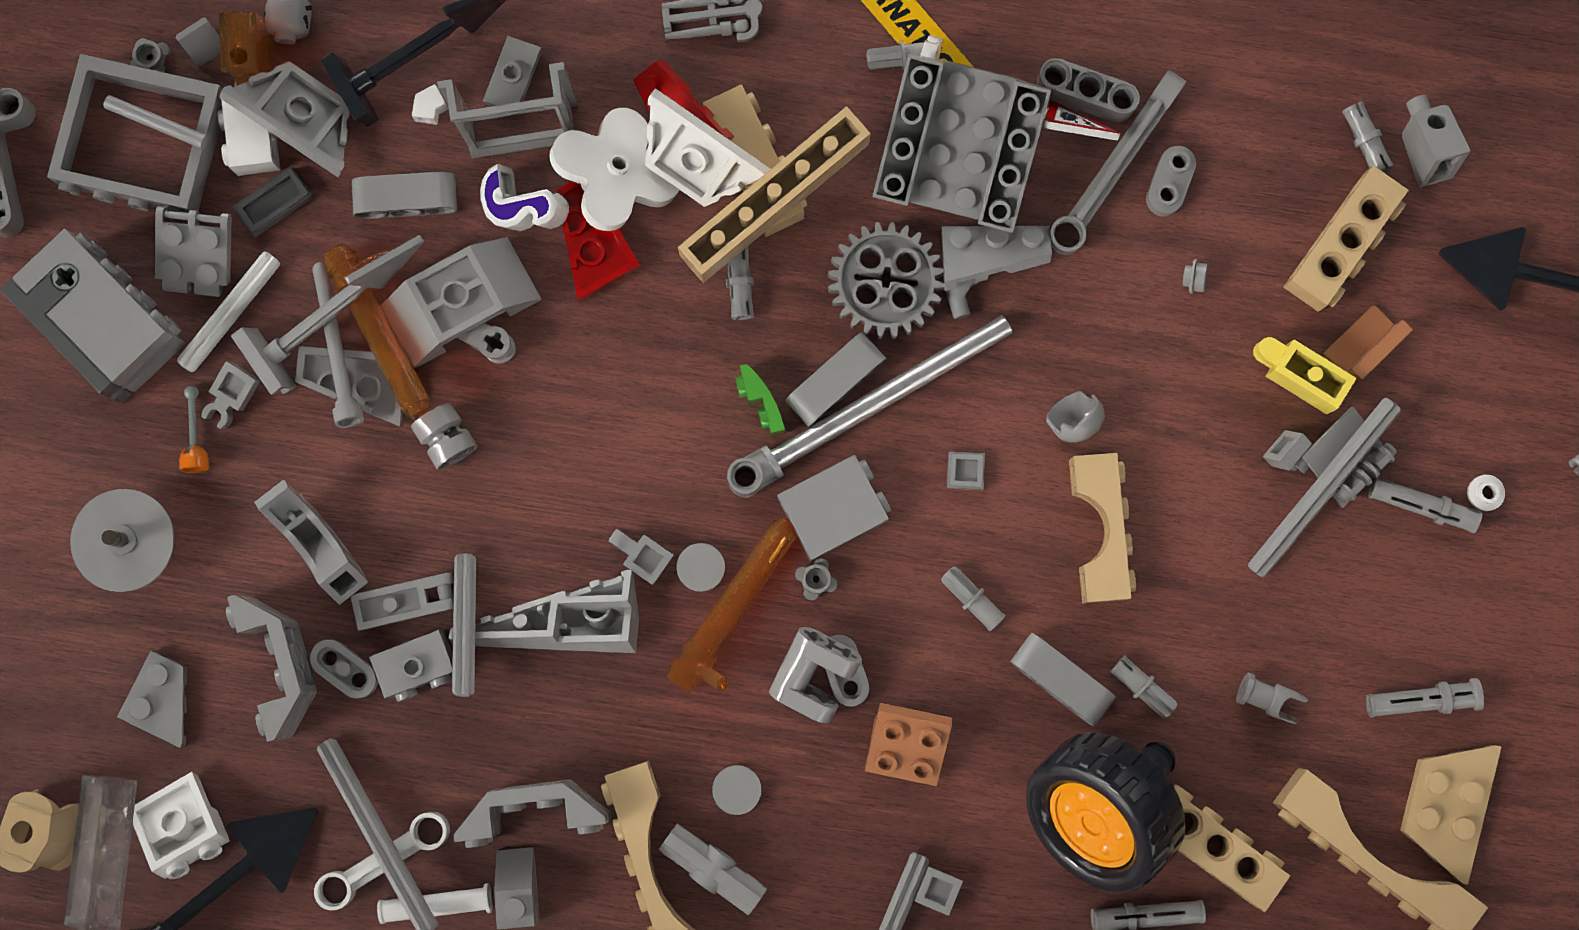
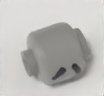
M266 0L263 20L264 29L271 35H274V41L278 43L295 44L296 39L305 38L310 33L312 4L308 0Z

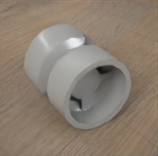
M445 403L428 411L411 425L420 443L429 446L427 454L438 471L458 463L478 447L468 429L459 427L462 419L452 403Z

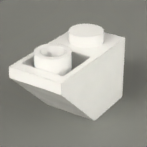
M222 100V109L218 110V122L220 129L225 131L226 144H222L221 147L224 164L229 166L238 176L280 171L277 136Z

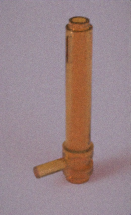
M347 244L337 245L329 249L323 256L325 261L324 269L328 277L334 279L333 286L337 294L349 286L344 279L346 276L395 249V246L361 260L357 252L351 250ZM372 288L365 289L358 299L348 307L405 415H409L412 420H416L431 410L429 406L431 400Z
M780 516L778 521L773 520L692 639L688 638L681 647L683 652L678 660L674 658L668 666L671 670L666 677L690 693L694 686L699 687L703 680L718 691H723L727 688L728 679L712 668L718 659L716 654L797 538L796 531L789 520Z

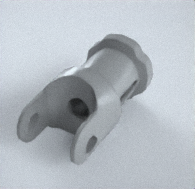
M1250 672L1241 681L1236 696L1237 703L1241 705L1249 703L1264 709L1266 715L1292 724H1297L1298 721L1291 715L1280 711L1283 703L1289 698H1294L1301 702H1308V699L1303 694L1280 684L1273 686L1257 680L1255 675Z

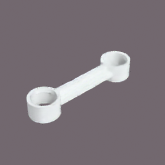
M431 811L417 816L411 823L410 831L393 841L401 858L405 860L421 849L433 850L443 845L450 834L449 822L438 812ZM424 818H434L442 825L443 834L437 844L428 845L420 840L418 826ZM374 853L344 872L333 871L323 875L317 881L314 888V896L317 903L326 910H338L348 905L353 900L357 889L384 873ZM338 877L345 882L347 895L341 903H331L324 897L323 885L328 878Z

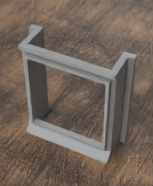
M564 62L549 64L554 96L550 98L469 110L452 79L437 82L438 90L448 105L450 121L455 123L467 143L471 159L553 146L560 134L575 130L571 107H577L578 102ZM555 109L562 126L561 129L476 142L473 121Z

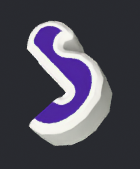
M496 164L488 169L482 179L480 188L481 203L486 217L497 226L523 231L535 224L552 229L559 227L567 219L569 205L566 199L559 193L553 194L545 189L516 196L514 172L510 167Z

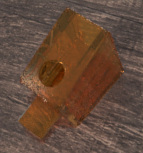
M219 12L222 72L235 77V86L248 82L251 76L261 72H270L272 35L266 29L265 18L256 13Z

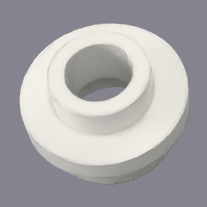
M1481 475L1470 482L1467 496L1472 506L1476 509L1491 511L1503 503L1505 488L1498 478L1492 475ZM1485 486L1492 490V497L1490 499H1486L1482 494Z

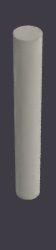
M108 95L104 101L105 109L203 149L208 142V136L111 95Z

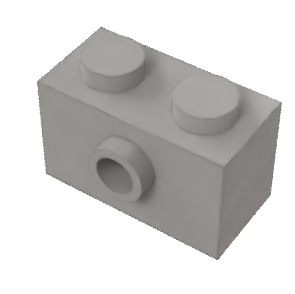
M443 630L434 631L369 657L384 698L395 697L397 702L417 696L416 688L430 683L431 688L434 689L452 682L453 652Z

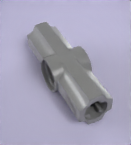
M678 823L658 849L665 856L675 861L676 864L690 872L689 876L713 894H720L748 916L767 890L762 883L737 867V863L730 856L712 844L707 845Z

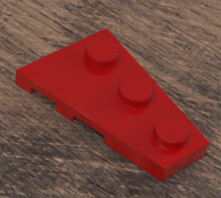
M665 60L655 61L633 79L649 114L651 105H648V98L656 88L727 139L731 140L734 138V135L727 128L722 129L713 119L714 114L707 106H701L691 95V89Z
M571 181L555 190V194L559 193L569 205V213L567 219L562 224L578 302L583 301L641 267L619 229L602 231L594 228L586 221L581 209L584 190L580 183L577 184Z

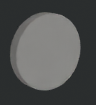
M697 543L688 546L680 554L677 561V574L680 581L687 588L697 592H705L715 588L722 581L725 574V562L721 553L715 547L705 543Z
M742 765L726 767L714 780L712 787L713 798L718 807L726 813L733 815L745 814L751 811L759 802L761 796L760 780L756 773L748 767Z

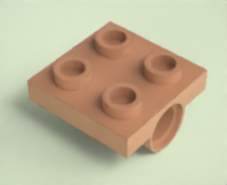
M879 703L878 712L874 720L865 772L937 786L952 727V717Z

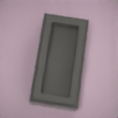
M291 166L234 205L233 208L251 234L256 238L313 199L314 196L296 170Z

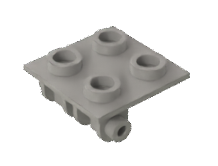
M1352 406L1301 456L1318 478L1364 423L1363 418ZM1378 439L1332 495L1337 503L1344 508L1350 501H1354L1357 498L1356 495L1366 485L1369 486L1373 478H1377L1380 475L1379 472L1388 462L1392 463L1395 460L1396 449L1387 442L1383 445Z

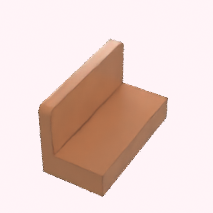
M1371 306L1323 355L1328 361L1356 377L1355 384L1366 377L1413 329L1404 320L1393 324L1376 306Z

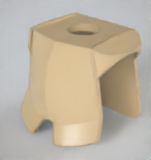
M38 789L31 792H21L13 796L9 800L0 826V866L18 873L31 872L39 867L60 872L70 866L82 854V850L75 846L76 839L90 832L88 814L83 804H68L59 808L53 801L42 796V791ZM31 825L33 830L32 837L28 842L24 843Z

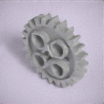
M876 222L874 233L871 234L865 226H862V238L858 239L850 233L848 240L851 246L848 247L843 244L838 246V251L843 258L832 257L831 263L839 268V270L828 271V278L837 281V283L828 286V292L839 293V296L832 301V305H843L844 309L840 313V318L843 319L851 315L853 319L850 328L854 329L861 323L864 325L863 333L866 336L872 328L877 330L878 339L882 338L884 330H889L892 338L896 339L898 328H902L907 335H910V323L913 322L921 328L924 325L921 314L929 317L934 315L933 309L928 304H940L941 298L933 293V291L944 289V283L935 280V278L943 275L944 269L933 267L939 261L940 256H929L927 253L930 251L932 243L929 242L921 246L919 242L922 233L918 232L910 238L908 236L909 226L907 225L898 233L895 232L894 222L890 223L888 231H883L880 223ZM871 253L878 257L880 264L874 269H868L861 264L860 258L865 254ZM903 257L910 258L915 264V269L909 273L901 272L896 266V261ZM885 273L890 274L889 278L891 281H895L890 283L889 288L882 287V281L879 280ZM862 275L873 280L858 281L854 279V276ZM912 280L916 281L918 285L913 287L899 281L906 282ZM861 289H870L875 293L876 300L871 304H863L858 301L856 293ZM899 292L908 294L912 304L907 308L897 307L892 301L894 294Z

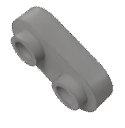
M1183 146L1170 147L1159 159L1146 195L1148 208L1158 216H1170L1183 204L1196 168L1195 156L1188 148ZM1180 158L1184 162V167L1176 168L1173 165V159ZM1161 191H1169L1172 195V200H1163L1160 195Z
M845 635L831 636V638L859 653L856 644L851 638ZM862 661L852 678L842 677L825 669L834 697L838 702L845 706H857L865 701L869 694V682ZM847 681H854L857 684L858 690L854 695H847L844 692V684Z
M323 640L313 647L310 654L312 668L344 694L351 698H365L376 690L378 679L373 666L343 643L336 640ZM330 651L335 652L337 655V661L333 665H329L326 662V655ZM359 673L364 674L366 677V683L362 687H358L354 681L355 676Z

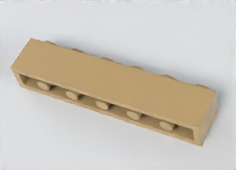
M846 106L678 246L680 257L696 276L705 283L869 145L871 133Z

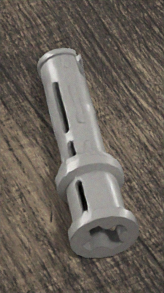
M1470 678L1469 682L1448 684L1446 681L1435 684L1434 688L1366 695V709L1370 718L1430 710L1451 714L1452 710L1473 708L1475 711H1480L1484 708V694L1478 678Z

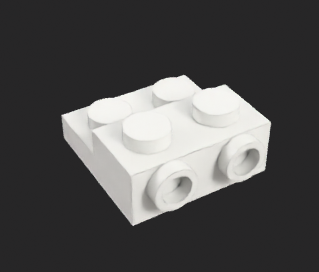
M193 772L127 809L151 872L164 879L183 877L190 871V864L200 858L202 860H210L217 857L222 852L221 846L230 841L218 811L211 807L198 775Z

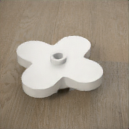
M616 108L610 111L600 125L598 136L577 130L566 131L557 137L550 150V162L554 170L563 178L581 184L584 190L581 203L584 218L591 226L602 231H614L621 228L629 218L635 202L650 207H663L668 205L679 191L674 185L645 166V154L648 143L646 138L647 122L638 112L629 108Z

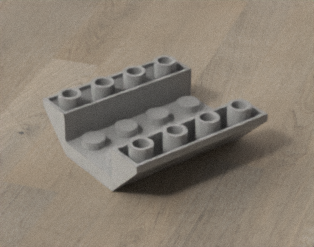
M908 54L872 197L906 206L910 202L977 219L980 225L1013 233L1051 89L1014 77L946 60Z

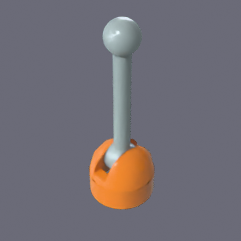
M190 385L184 390V395L188 399L190 446L184 448L180 454L179 470L185 473H199L210 469L207 451L197 445L195 399L198 397L199 391L197 387Z

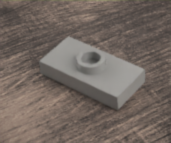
M507 36L483 99L485 105L492 107L524 101L542 53L541 47Z

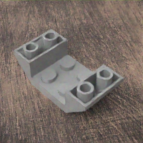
M508 237L470 245L405 280L381 307L414 368H417L447 352L444 344L505 311L511 317L542 299Z
M239 595L228 596L229 606L226 607V616L231 628H236L237 633L255 635L268 631L264 635L269 654L275 655L278 669L274 671L275 680L279 690L285 691L286 697L257 705L259 714H256L255 720L261 736H266L267 742L292 738L317 693L299 624L294 619L255 598Z
M572 780L497 788L486 793L454 834V842L465 841V848L488 845V843L493 842L494 836L502 833L501 813L521 811L527 808V803L537 802V808H548L564 804V798L568 829L577 828L578 834L600 832L601 829H604L603 824L608 823L612 817L611 812Z

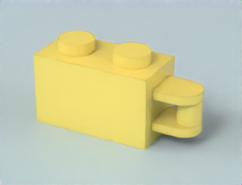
M1267 337L1257 343L1253 349L1255 359L1270 368L1265 377L1325 414H1329L1339 408L1357 379L1296 340H1292L1284 345L1275 338Z

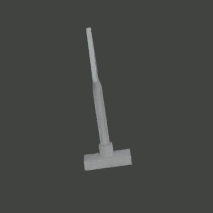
M420 235L346 276L344 279L349 286L341 290L283 337L275 338L268 344L258 328L241 327L231 335L271 395L276 394L278 391H281L283 395H287L297 387L281 363L291 355L290 351L358 299L365 289L384 288L424 243Z

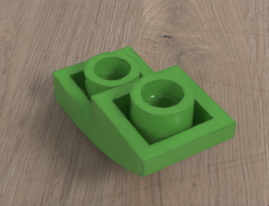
M747 364L741 365L742 375L735 377L740 398L747 396L749 406L763 402L764 407L757 408L762 430L769 428L771 437L785 434L781 414L770 391L752 368Z

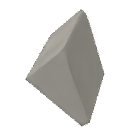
M201 18L175 37L199 67L204 66L226 51L222 48H227V45L216 29L206 18Z

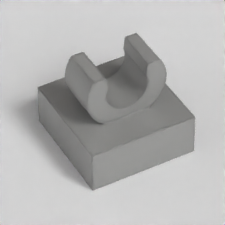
M1285 430L1262 457L1273 467L1288 471L1290 469L1296 471L1298 468L1302 473H1305L1310 467L1301 456L1312 443L1304 434Z

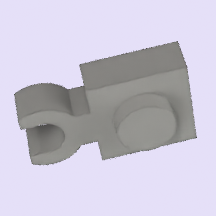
M226 361L209 390V393L217 398L214 403L204 407L201 417L211 419L215 411H219L221 420L218 422L217 427L219 429L228 428L233 421V408L237 411H244L261 380L236 363Z

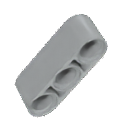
M1054 58L1045 62L1036 79V85L1051 89L1049 100L1115 123L1126 122L1130 119L1140 101L1139 91L1132 84L1062 59ZM1056 73L1061 77L1063 83L1051 85L1046 80L1045 75ZM1089 85L1093 87L1096 95L1094 97H1085L1081 94L1079 86ZM1117 96L1125 98L1129 103V108L1120 109L1116 107L1113 103V98Z
M426 172L365 176L352 179L353 217L380 219L440 215L457 211L456 178L454 173Z
M861 332L787 397L785 402L810 428L878 369L887 358Z
M1033 633L1028 636L1009 661L1021 673L1093 727H1095L1116 699V696Z

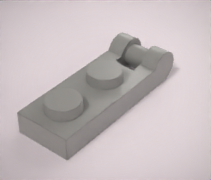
M452 572L353 594L351 601L358 631L454 610V596L451 584H454ZM437 588L440 601L429 603L427 590Z

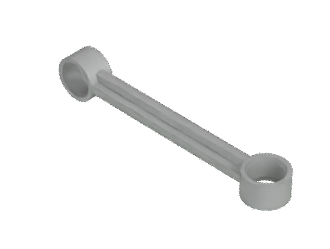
M1171 70L1167 71L1068 216L1057 219L1052 225L1050 239L1051 247L1055 252L1062 255H1071L1081 248L1086 240L1087 225L1187 82ZM1065 223L1073 225L1079 232V242L1072 247L1059 245L1054 237L1055 228Z

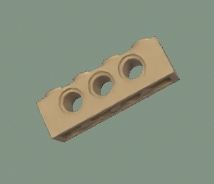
M1375 166L1370 167L1358 180L1283 288L1318 312L1327 305L1334 307L1345 292L1341 285L1349 276L1353 279L1364 266L1366 261L1361 257L1368 247L1374 250L1385 236L1386 232L1382 230V227L1388 219L1394 221L1406 206V203L1401 200L1409 190ZM1362 205L1370 206L1374 210L1375 220H1370L1363 215ZM1342 234H1349L1354 238V249L1348 248L1343 244ZM1322 262H1328L1334 267V277H1328L1322 272Z
M1175 784L1174 788L1180 798L1184 813H1189L1193 819V825L1189 831L1184 833V840L1178 851L1254 907L1266 912L1291 876L1281 869L1285 863L1267 850L1262 855L1251 847L1254 843L1253 839L1237 828L1231 833L1220 825L1224 820L1220 815L1207 806L1202 811L1190 803L1194 797ZM1219 835L1223 841L1222 850L1215 855H1211L1207 849V842L1212 836ZM1250 857L1253 862V870L1248 876L1241 877L1237 869L1238 863L1241 859Z

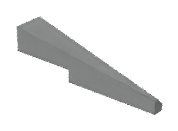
M625 570L621 572V576L603 582L597 579L589 582L590 586L570 593L564 590L513 607L512 612L494 618L491 615L480 618L481 622L475 624V646L636 653L639 612L634 573L632 570ZM453 627L450 628V632H449V641H450L452 644H453Z

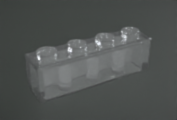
M82 775L64 925L78 930H120L138 780L118 776Z

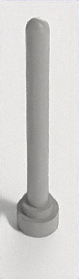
M318 262L314 264L312 270L319 306L321 307L333 296L327 267L324 263ZM335 316L323 325L338 399L335 402V408L332 410L335 426L347 428L364 422V415L361 404H358L357 400L352 398L337 316Z

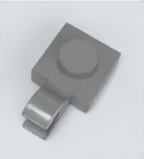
M616 529L608 540L609 543L629 555L623 565L651 585L656 582L674 556L646 535H643L639 542L636 543Z

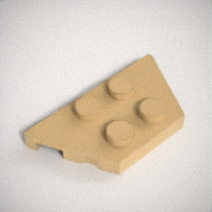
M1488 745L1482 748L1418 759L1400 829L1411 841L1417 843L1431 859L1445 868L1457 882L1466 885L1469 883L1501 747L1497 745Z

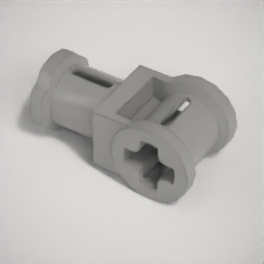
M483 323L457 337L472 348L480 351L491 362L496 364L509 362L516 352V344L513 338L504 329L497 326L491 327ZM492 341H501L504 347L501 350L497 348L493 350L490 344Z

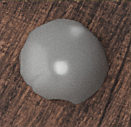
M1077 391L1064 397L1051 408L1047 414L1046 422L1058 438L1065 442L1076 443L1088 440L1099 431L1105 420V413L1102 403L1094 394L1091 395V399L1083 392Z

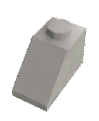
M534 847L497 850L494 887L497 929L531 927L540 921Z

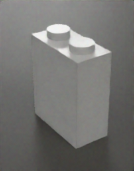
M855 455L777 495V499L810 562L889 520L886 513L890 512L891 508L882 492L877 494L874 492L869 482L874 479V476L865 460L859 462Z

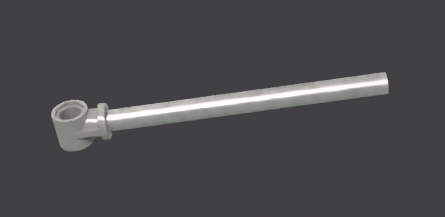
M1001 315L774 449L770 450L765 445L746 457L735 460L727 471V482L730 490L739 497L748 498L754 496L764 487L783 477L782 468L1011 335L1012 329L1009 323ZM742 469H749L755 474L756 479L751 486L742 487L735 481L736 473Z

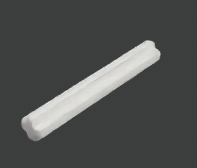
M263 252L177 358V362L183 368L190 372L197 370L278 269L280 262L268 252Z

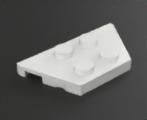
M656 88L649 96L648 105H651L650 121L647 124L646 133L649 146L646 149L645 166L702 206L706 207L719 201L720 197L724 195L730 196L741 191L744 186L759 180L771 170Z

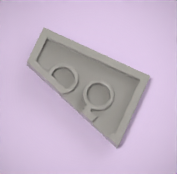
M942 226L944 291L957 288V283L973 279L977 283L988 280V275L1001 271L1014 273L1051 262L1052 249L1049 226H1015L1013 233L988 226Z
M299 346L295 382L338 401L328 348ZM343 350L352 398H355L357 403L361 404L363 412L402 428L409 365L408 355Z

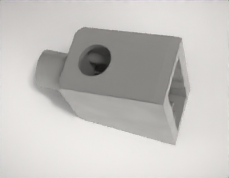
M1427 95L1414 97L1406 103L1411 118L1402 132V138L1417 185L1421 188L1453 179L1469 155L1470 148L1449 106L1441 105L1432 108Z

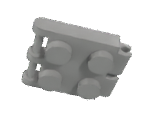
M161 206L156 208L155 279H162L163 291L188 294V292H191V282H193L194 294L215 297L223 295V286H227L231 282V214L222 213L221 216L199 214L198 210H189V213L167 211L166 207ZM167 218L188 220V224L167 222ZM199 221L219 223L220 227L199 225Z

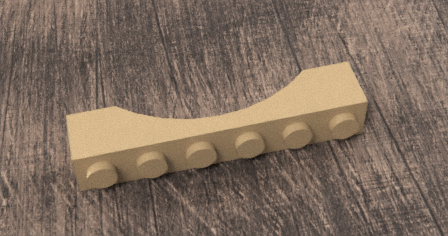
M646 761L605 775L606 783L601 785L603 796L607 806L614 805L618 817L612 820L614 830L619 841L625 840L629 854L624 855V860L630 877L636 875L640 885V890L635 891L641 912L648 911L652 925L648 926L647 930H696L673 909L664 896L655 875L651 857L650 833L660 792L650 762Z
M1298 768L1273 801V804L1281 809L1278 814L1280 818L1294 828H1297L1299 824L1311 832L1308 836L1310 841L1325 851L1330 847L1341 856L1337 860L1339 863L1355 874L1361 870L1371 878L1367 884L1385 897L1391 893L1399 899L1398 907L1415 920L1421 916L1431 925L1428 927V930H1473L1488 909L1485 904L1458 884L1449 881L1412 879L1398 874L1380 863L1363 847L1352 832L1342 812L1337 792L1307 769Z

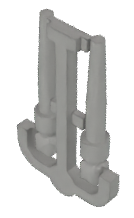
M678 0L662 3L665 39L703 37L718 34L729 36L733 35V32H737L738 43L750 41L756 37L759 31L758 17L763 12L762 4L759 0H748L743 6L715 9L716 4L718 6H727L729 2L742 4L745 3V0ZM708 6V10L674 15H670L669 10ZM745 14L751 18L750 30L746 19L737 20L735 23H731V21L720 22V25H717L716 19ZM706 19H709L710 26L672 32L671 24Z

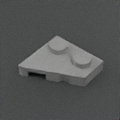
M150 651L117 717L179 748H183L187 737L184 736V713H187V698L184 693L185 686L187 685V666L156 651Z

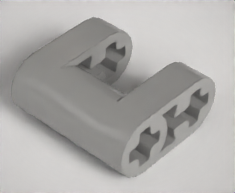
M801 627L776 674L769 693L778 702L815 721L830 723L839 707L838 701L832 695L809 684L818 665L842 677L852 678L862 661V657L852 648L815 629Z

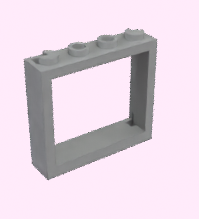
M80 54L47 178L59 185L58 190L69 192L72 195L79 196L81 191L93 193L92 197L94 199L107 203H114L115 198L128 201L127 205L129 207L142 211H149L150 206L156 208L158 206L166 207L167 211L189 213V210L199 211L220 131L218 110L222 109V100L219 97L223 88L213 83ZM95 79L203 103L196 131L207 135L208 142L203 149L192 145L179 196L71 172Z

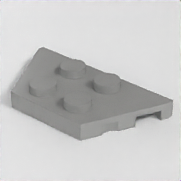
M290 61L275 67L271 72H261L251 76L246 83L233 88L231 85H228L222 89L219 98L336 177L341 175L344 169V148L347 142V121L350 111L340 95Z

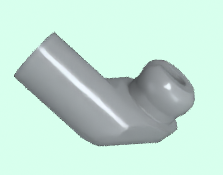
M973 279L957 283V288L946 291L954 320L971 315L965 295L971 286L978 284Z

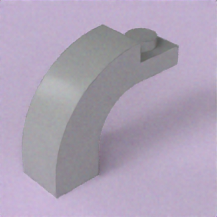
M282 480L254 502L258 510L295 547L309 566L318 584L339 605L368 583L361 568L329 524L301 493L298 494L285 480Z

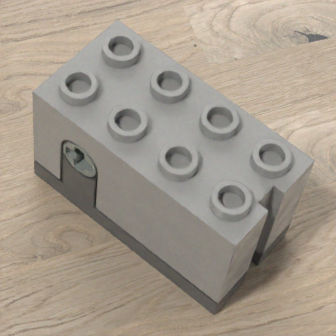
M64 228L12 277L13 281L10 279L1 287L0 291L100 394L124 403L134 394L132 391L136 392L186 344L178 336L182 330L167 315L163 316L157 309H154L157 306L154 300L143 290L139 291L131 284L133 279L120 266H115L106 258L108 253L98 243L88 239L82 232L75 235Z

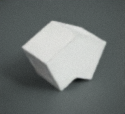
M435 84L415 94L412 117L415 122L437 125L439 114L449 109Z

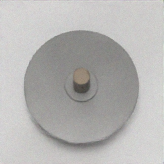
M131 489L107 491L89 501L76 517L70 539L72 557L81 574L97 587L115 592L138 590L156 580L169 564L175 543L173 524L164 507L148 494Z

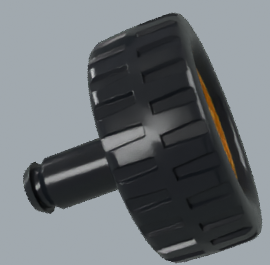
M1095 732L1075 735L1055 749L1034 770L1026 789V806L1031 824L1041 843L1051 856L1076 878L1098 889L1109 892H1131L1148 884L1174 857L1184 840V810L1173 784L1167 777L1175 769L1176 757L1173 750L1165 743L1158 741L1147 743L1145 748L1140 750L1118 737Z

